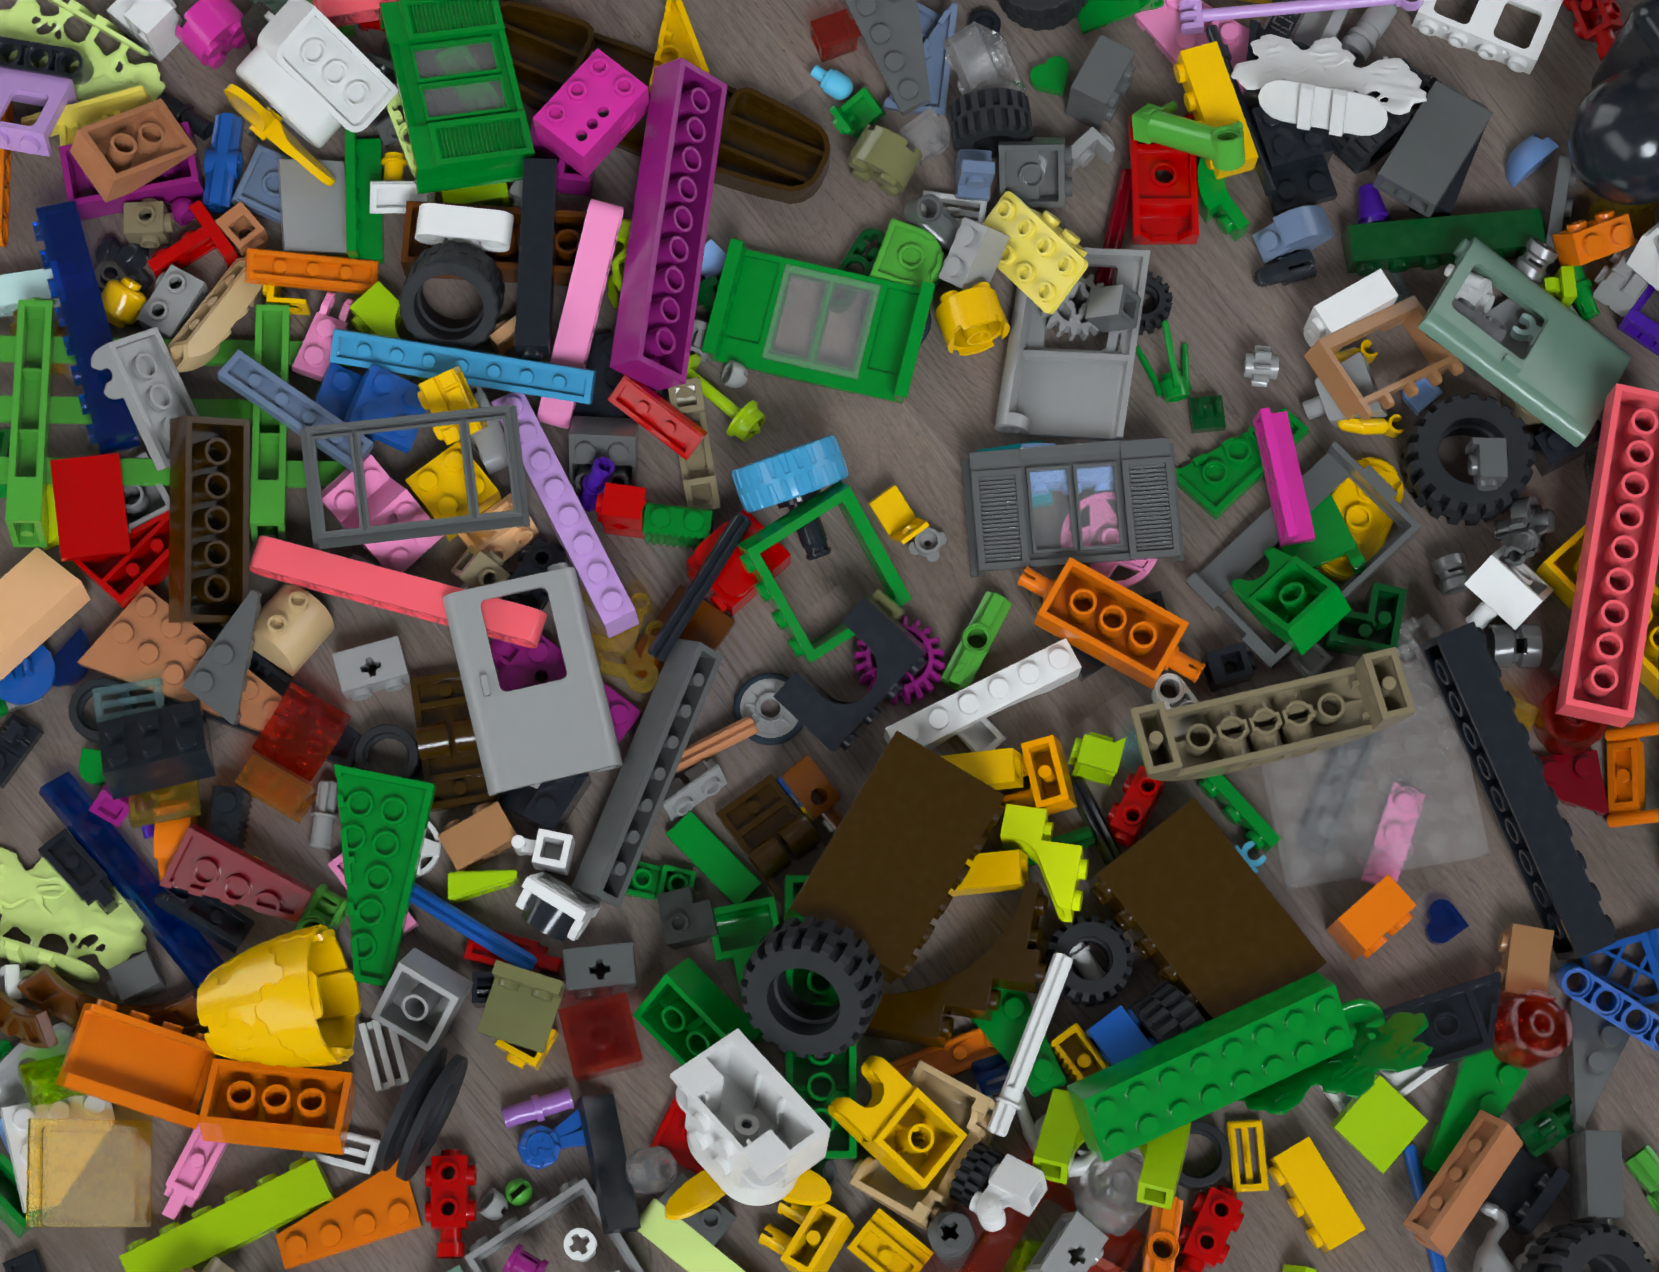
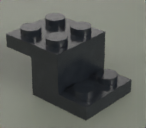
M1261 106L1252 108L1250 116L1278 189L1277 194L1268 197L1274 216L1297 207L1317 205L1335 200L1338 194L1327 166L1334 149L1327 129L1311 127L1310 131L1298 129L1295 123L1272 118L1264 112Z

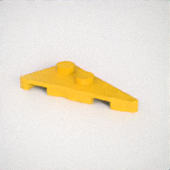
M682 0L666 1L664 18L649 82V93H651L654 67L681 57L710 74Z

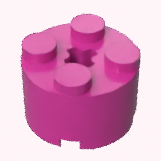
M199 0L183 16L187 21L183 28L177 25L175 30V36L203 65H209L212 69L219 68L226 61V54L234 47L241 49L251 39V35L248 33L250 27L249 19L231 0Z

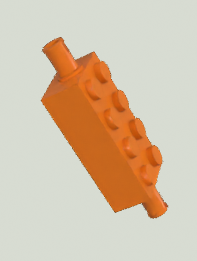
M1071 557L1068 559L1059 577L1054 580L1026 566L1017 585L1043 598L1042 602L1044 603L1039 609L1034 622L1036 626L1062 640L1066 638L1072 646L1152 690L1163 670L1167 671L1168 668L1196 683L1206 664L1179 651L1180 647L1178 646L1189 622Z

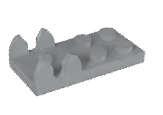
M154 327L101 346L92 355L91 366L100 371L106 368L111 371L112 380L106 383L104 394L110 399L124 398L157 471H161L170 467V419L185 415L198 416L158 328Z

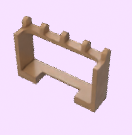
M1415 295L1319 339L1304 355L1347 421L1352 419L1357 413L1363 420L1371 418L1373 412L1369 405L1377 401L1386 410L1392 408L1395 402L1391 395L1402 389L1409 398L1418 395L1419 390L1415 383L1427 378L1432 386H1437L1442 383L1441 375L1448 369L1454 376L1463 373V365L1457 357L1425 336L1426 334L1417 328L1427 312ZM1403 324L1430 366L1363 397L1335 355L1342 347L1380 329L1382 332H1386Z

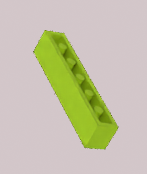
M304 1157L291 1163L288 1166L290 1171L278 1177L276 1173H272L256 1181L258 1187L246 1193L243 1189H240L225 1196V1203L212 1209L211 1205H208L191 1214L193 1219L182 1225L178 1221L166 1225L159 1230L160 1236L150 1241H147L146 1238H141L126 1246L128 1252L120 1255L119 1258L126 1272H180L184 1268L197 1270L207 1265L213 1256L219 1259L321 1208L336 1199V1196L320 1162L316 1159L309 1161L308 1157Z

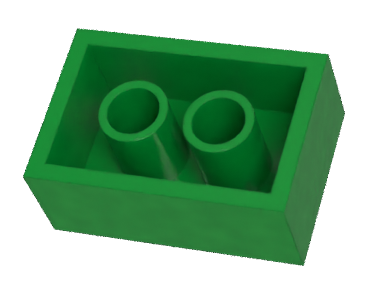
M689 957L663 976L633 1014L637 1021L681 1066L737 1028L751 1043L761 1033L759 1028H753L748 1020L749 1018Z

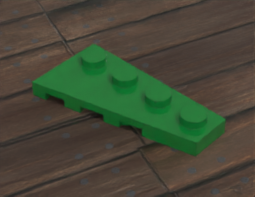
M1283 408L1278 412L1287 411L1296 446L1309 434V428L1286 408ZM1254 425L1249 427L1248 431L1236 438L1231 437L1222 442L1220 447L1208 454L1203 453L1192 459V463L1183 468H1176L1178 488L1215 521L1264 476Z
M998 988L1001 991V1002L998 1011H993L992 1020L969 1019L977 1025L986 1036V1040L999 1052L1010 1068L1030 1017L1032 1007L1025 992ZM1044 1036L1025 1086L1034 1098L1052 1091L1053 1088L1066 1085L1064 1074L1046 1036Z
M1496 1046L1493 1047V1050L1460 1060L1455 1070L1457 1075L1451 1092H1448L1443 1104L1445 1108L1440 1123H1437L1422 1163V1166L1435 1176L1478 1112L1483 1110L1499 1118L1529 1073V1071Z

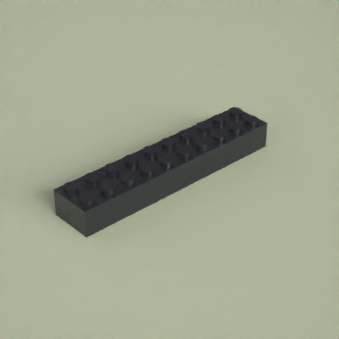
M1473 621L1424 642L1419 647L1544 929L1554 930L1552 947L1557 959H1579L1616 943L1613 935L1615 933V926L1611 918L1607 914L1604 915L1599 904V901H1601L1600 892L1586 875L1585 869L1587 864L1584 856L1579 850L1574 848L1570 839L1573 835L1571 827L1565 818H1561L1556 807L1558 805L1556 793L1551 786H1547L1543 778L1544 767L1540 758L1531 751L1528 741H1530L1528 730L1522 722L1518 721L1514 709H1516L1515 701L1508 690H1504L1499 679L1502 676L1500 667L1495 659L1490 658L1485 647L1487 646V638L1480 627H1476Z

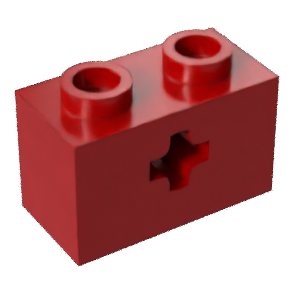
M605 482L604 493H598L596 500L598 522L602 523L604 534L644 539L642 530L646 503H648L645 487Z

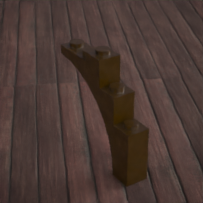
M1026 881L1019 905L1006 930L992 947L967 969L943 982L920 990L882 994L877 1011L863 1035L944 1048L946 1038H950L953 1032L954 1019L950 1017L951 1015L991 1021L993 1011H998L1000 1007L1001 991L998 988L1038 994L1040 984L1043 983L1049 967L1048 963H1045L1041 952L1034 950V948H1039L1042 931L1041 928H1038L1040 915L1045 916L1048 907V896L1044 894L1040 883Z

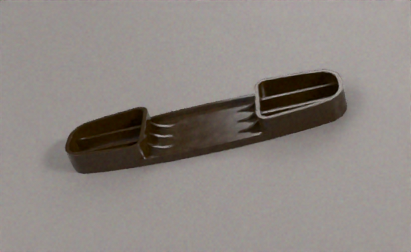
M514 1L499 2L522 103L540 111L597 48L648 86L649 93V82L655 54L594 33L592 26L584 20ZM490 42L469 45L471 56L481 71L496 69ZM499 81L489 82L492 86L502 91ZM728 85L714 184L788 204L801 203L814 196L824 181L830 163V143L824 129L796 110L753 88L745 87L737 90ZM648 112L616 147L641 157Z

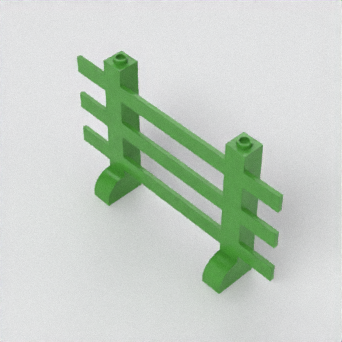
M39 297L18 300L16 336L0 335V362L15 363L13 396H0V423H11L9 457H0V484H7L5 521L13 547L48 548L49 521L46 492L47 485H53L50 460L67 459L65 457H48L50 424L136 425L124 398L52 396L54 363L91 364L92 355L98 348L121 338L55 337L56 313L53 300ZM272 302L256 305L255 340L222 341L217 355L204 366H224L239 349L289 384V369L292 368L303 341H290V306ZM163 339L166 347L172 341V339ZM335 363V364L340 365V366H342V367H344V368H347V369H349V366H350V365H344V364ZM191 399L198 416L250 419V427H252L250 529L253 550L259 536H267L287 542V488H307L304 462L287 461L288 427L249 400ZM120 458L123 486H156L159 484L170 486V467L157 471L152 459ZM318 461L321 488H326L347 468L337 461Z

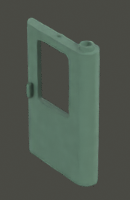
M1473 237L1470 241L1466 238L1463 239L1453 252L1457 257L1454 261L1455 267L1417 328L1577 448L1592 430L1605 406L1606 396L1618 383L1631 359V355L1476 237ZM1471 270L1491 280L1494 287L1544 324L1524 359L1517 357L1453 308L1452 302Z

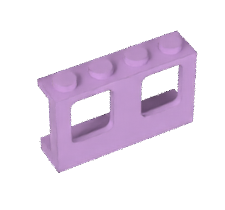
M0 67V120L11 101L44 107L36 123L31 126L0 121V149L50 157L52 149L48 139L65 106L78 102L73 80Z

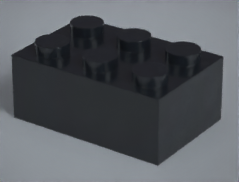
M199 699L97 723L102 771L113 800L216 776L209 725Z

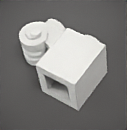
M1007 1153L1000 1164L997 1163L992 1168L988 1179L989 1185L985 1191H978L974 1194L969 1209L978 1216L981 1227L990 1232L1001 1230L1005 1226L1006 1216L1003 1209L1007 1207L1029 1217L1048 1190L1044 1172Z

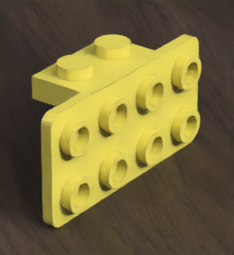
M1007 191L982 223L1010 236L997 268L1045 313L1053 314L1088 268V261L1084 258L1088 252L1078 244L1081 239L1076 234L1066 228L1063 230L1058 226L1061 221L1047 210L1043 214L1029 208L1014 193Z

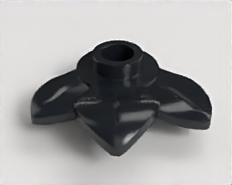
M114 236L105 238L99 244L95 252L98 265L94 270L93 280L100 290H104L108 281H122L123 277L130 278L141 285L140 292L152 285V278L142 271L149 258V248L141 247L137 243L127 244L122 247ZM107 272L114 273L116 277L114 279H108L105 277L104 274Z

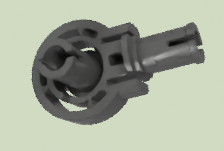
M1534 496L1514 499L1511 505V518L1495 520L1493 523L1494 534L1499 533L1495 537L1496 540L1499 542L1505 540L1507 545L1504 556H1507L1505 561L1513 566H1519L1524 563L1526 558L1533 557L1535 553L1543 552L1546 548L1547 533L1555 531L1554 511L1542 509L1539 501Z

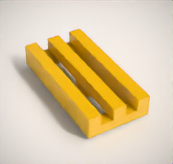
M1262 1119L1226 1122L1227 1142L1230 1147L1232 1190L1236 1193L1268 1191L1269 1184ZM1239 1128L1246 1183L1243 1185L1240 1183L1235 1129ZM1248 1128H1254L1259 1174L1258 1184L1253 1183Z

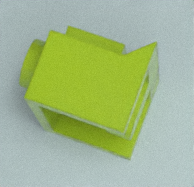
M1090 732L1089 735L1084 734L1083 739L1076 737L1068 760V764L1073 765L1071 776L1110 787L1113 777L1117 774L1127 737L1113 742L1114 738Z

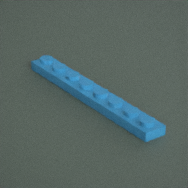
M338 328L333 330L330 362L362 368H369L374 364L389 372L424 378H432L460 366L468 385L584 404H591L593 400L596 370Z

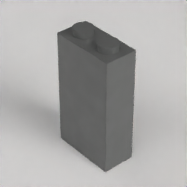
M1435 81L1427 94V101L1422 102L1373 184V187L1428 218L1433 214L1493 114L1483 103L1477 100H1470L1459 94L1454 87Z

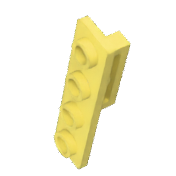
M137 86L74 104H67L49 137L59 135L60 146L72 144L79 128L147 104L153 100L144 86ZM41 112L22 117L21 125H34Z

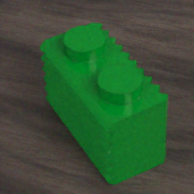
M646 503L642 530L644 542L647 545L649 543L653 545L658 543L660 547L663 544L666 547L672 545L673 548L678 545L680 549L685 546L686 549L691 547L694 550L713 532V510Z

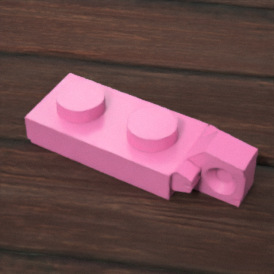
M199 1123L197 1129L193 1130L165 1184L167 1188L164 1195L170 1197L162 1215L174 1221H179L187 1206L193 1209L197 1201L200 1200L229 1144L203 1141Z

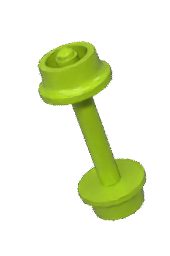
M690 354L686 379L700 377L702 394L733 419L726 434L729 437L736 436L743 442H747L755 434H759L766 415L758 409V402L752 400L740 409L695 372L700 364L701 356L699 354Z

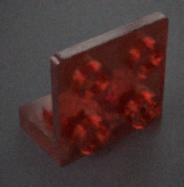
M291 682L252 748L302 778L312 781L338 743L351 716Z

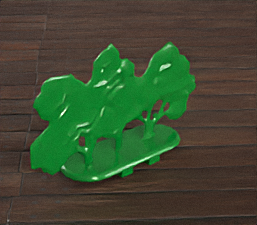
M1355 999L1341 1003L1354 1044L1353 1047L1237 1101H1245L1247 1109L1285 1115L1302 1102L1307 1091L1312 1086L1320 1085L1323 1088V1092L1331 1094L1345 1092L1346 1096L1359 1099L1375 1084L1374 1074L1377 1071L1385 1070L1398 1073L1425 1064L1428 1060L1427 1056L1432 1052L1433 1047L1427 1046L1423 1042H1413V1039L1429 1026L1424 1013L1414 1015L1410 1012L1399 1011L1385 1022L1384 1012L1378 1004L1371 1000Z

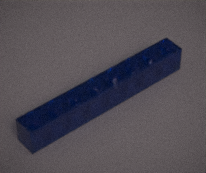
M73 200L35 208L38 221L32 222L36 242L43 241L45 250L39 251L44 270L51 269L53 278L47 279L51 298H58L61 306L55 308L59 328L66 326L68 336L62 337L67 357L74 355L76 365L70 366L75 386L82 385L84 394L78 395L83 415L89 414L92 424L86 425L90 444L97 443L100 455L139 447L140 440L137 426L124 398L110 399L104 394L106 383L112 380L111 371L108 368L100 371L91 366V358L94 352L101 346L112 342L113 338L76 202Z

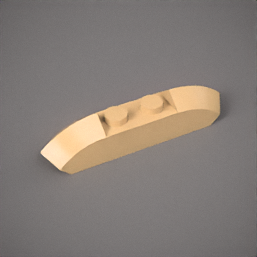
M245 257L237 258L168 344L167 349L178 372L192 371L211 361L219 352L220 343L231 334V327L248 312V306L254 307L262 293L263 285L245 283Z

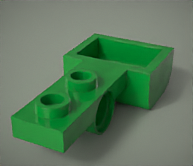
M774 896L714 908L719 935L711 937L716 963L734 961L739 991L740 982L743 978L742 972L746 963L763 936H766L771 928L779 924ZM744 1011V1014L749 1018L751 1015L750 1012L745 1013ZM762 1031L753 1043L766 1041L761 1037Z

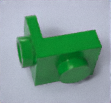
M863 87L841 107L833 105L829 109L835 117L832 123L836 129L843 135L848 134L856 138L860 137L867 124L873 126L887 114L870 89Z

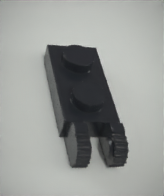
M172 887L168 889L177 897L187 899L184 903L163 891L159 892L154 898L155 904L165 912L176 915L183 922L236 953L255 924L252 919L226 903H222L217 898L206 895L202 897L196 896L180 888Z

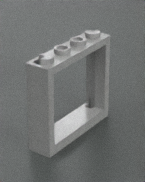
M576 1177L570 1182H566L559 1188L561 1194L549 1201L547 1197L540 1199L529 1207L531 1212L520 1221L517 1216L511 1218L499 1227L500 1234L490 1240L487 1236H484L468 1247L471 1252L464 1257L473 1272H488L483 1264L484 1260L582 1196L586 1198L601 1222L596 1194L586 1178L579 1181ZM621 1233L608 1234L631 1272H644Z

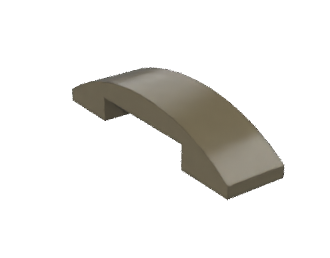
M700 377L686 379V384L668 388L670 404L707 432L687 461L678 455L686 505L693 508L721 509Z

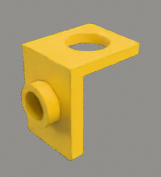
M263 285V296L267 297V303L297 306L298 308L290 307V314L311 315V309L306 299L280 298L281 286Z
M891 485L868 502V506L888 537L904 545L929 526L926 520L915 516L896 485Z
M552 1028L545 1051L543 1053L537 1052L534 1058L502 1040L497 1039L495 1046L507 1053L504 1059L520 1069H523L525 1064L538 1071L559 1034L557 1030Z

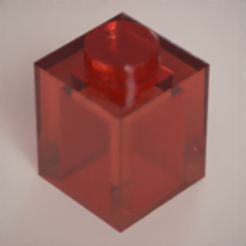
M846 9L810 21V37L821 63L857 50L858 37H861V33L854 20L850 19Z

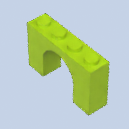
M1053 1088L1033 1156V1167L1044 1172L1045 1180L1067 1185L1075 1153L1080 1145L1085 1142L1069 1091ZM1191 1122L1137 1147L1143 1156L1144 1163L1138 1183L1136 1202L1169 1210L1172 1209L1189 1142Z

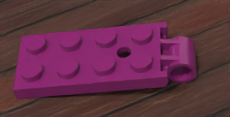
M543 635L540 637L537 648H527L493 638L489 642L495 668L499 670L497 678L502 691L508 692L541 684L535 680L536 673L540 671L548 675V680L545 683L561 680L567 675L561 649ZM603 682L619 744L643 712Z

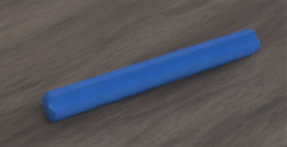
M414 883L410 901L412 904L511 965L529 971L533 970L537 963V958L417 883Z

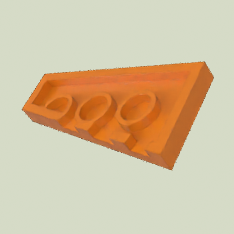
M398 1161L388 1171L382 1170L276 1234L284 1269L289 1270L423 1227L410 1180L403 1181L396 1177Z

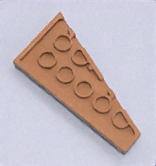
M145 586L77 663L88 669L97 670L115 679L124 680L140 686L142 689L184 703L199 699L182 685L214 641L192 623H169V604ZM248 669L246 673V692H242L239 714L241 715L239 724L278 739L300 712ZM200 700L204 711L218 717L221 716Z

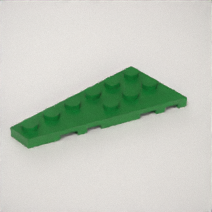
M334 764L338 789L337 801L341 821L340 833L344 875L348 895L347 907L352 937L351 950L354 981L386 988L397 963L436 785Z

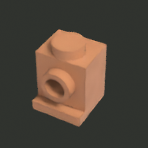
M241 201L215 220L230 244L242 257H245L247 248H266L267 244L265 242L269 239L266 230Z

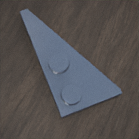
M952 3L949 5L929 37L923 43L931 102L910 113L938 117L945 116L958 4ZM890 94L884 101L883 109L900 112Z

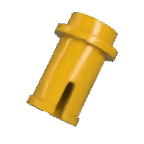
M398 152L385 153V157L381 160V165L384 166V181H403V170L407 166L404 154Z

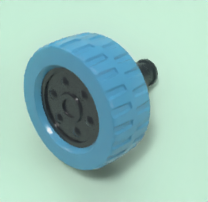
M828 435L732 470V477L742 506L747 513L777 505L779 509L788 506L790 512L819 494L821 488L846 479L848 477V469L836 437ZM820 516L797 530L801 545L807 553V560H814L831 553V547H828L827 536Z

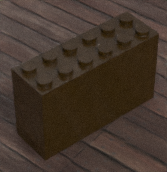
M896 731L786 913L784 920L797 917L802 922L805 916H816L818 921L824 922L826 918L837 921L836 926L842 929L847 926L854 931L853 936L858 940L863 938L870 946L867 952L869 955L873 953L876 955L880 964L876 971L882 973L883 980L890 984L898 977L903 980L918 956L913 954L915 948L921 950L935 929V926L930 924L932 919L938 920L953 899V896L948 894L949 890L953 889L955 891L971 867L965 863L968 859L973 861L986 843L988 837L983 835L984 831L990 832L1003 814L1005 807L1000 804L1005 795L901 732Z
M1195 797L1108 864L1089 881L1092 886L1090 893L1101 906L1106 904L1114 914L1111 916V919L1117 928L1120 927L1124 933L1128 931L1136 941L1133 943L1134 949L1145 961L1149 958L1155 965L1157 970L1154 973L1159 981H1167L1177 987L1197 1008L1206 1022L1315 973L1327 963Z

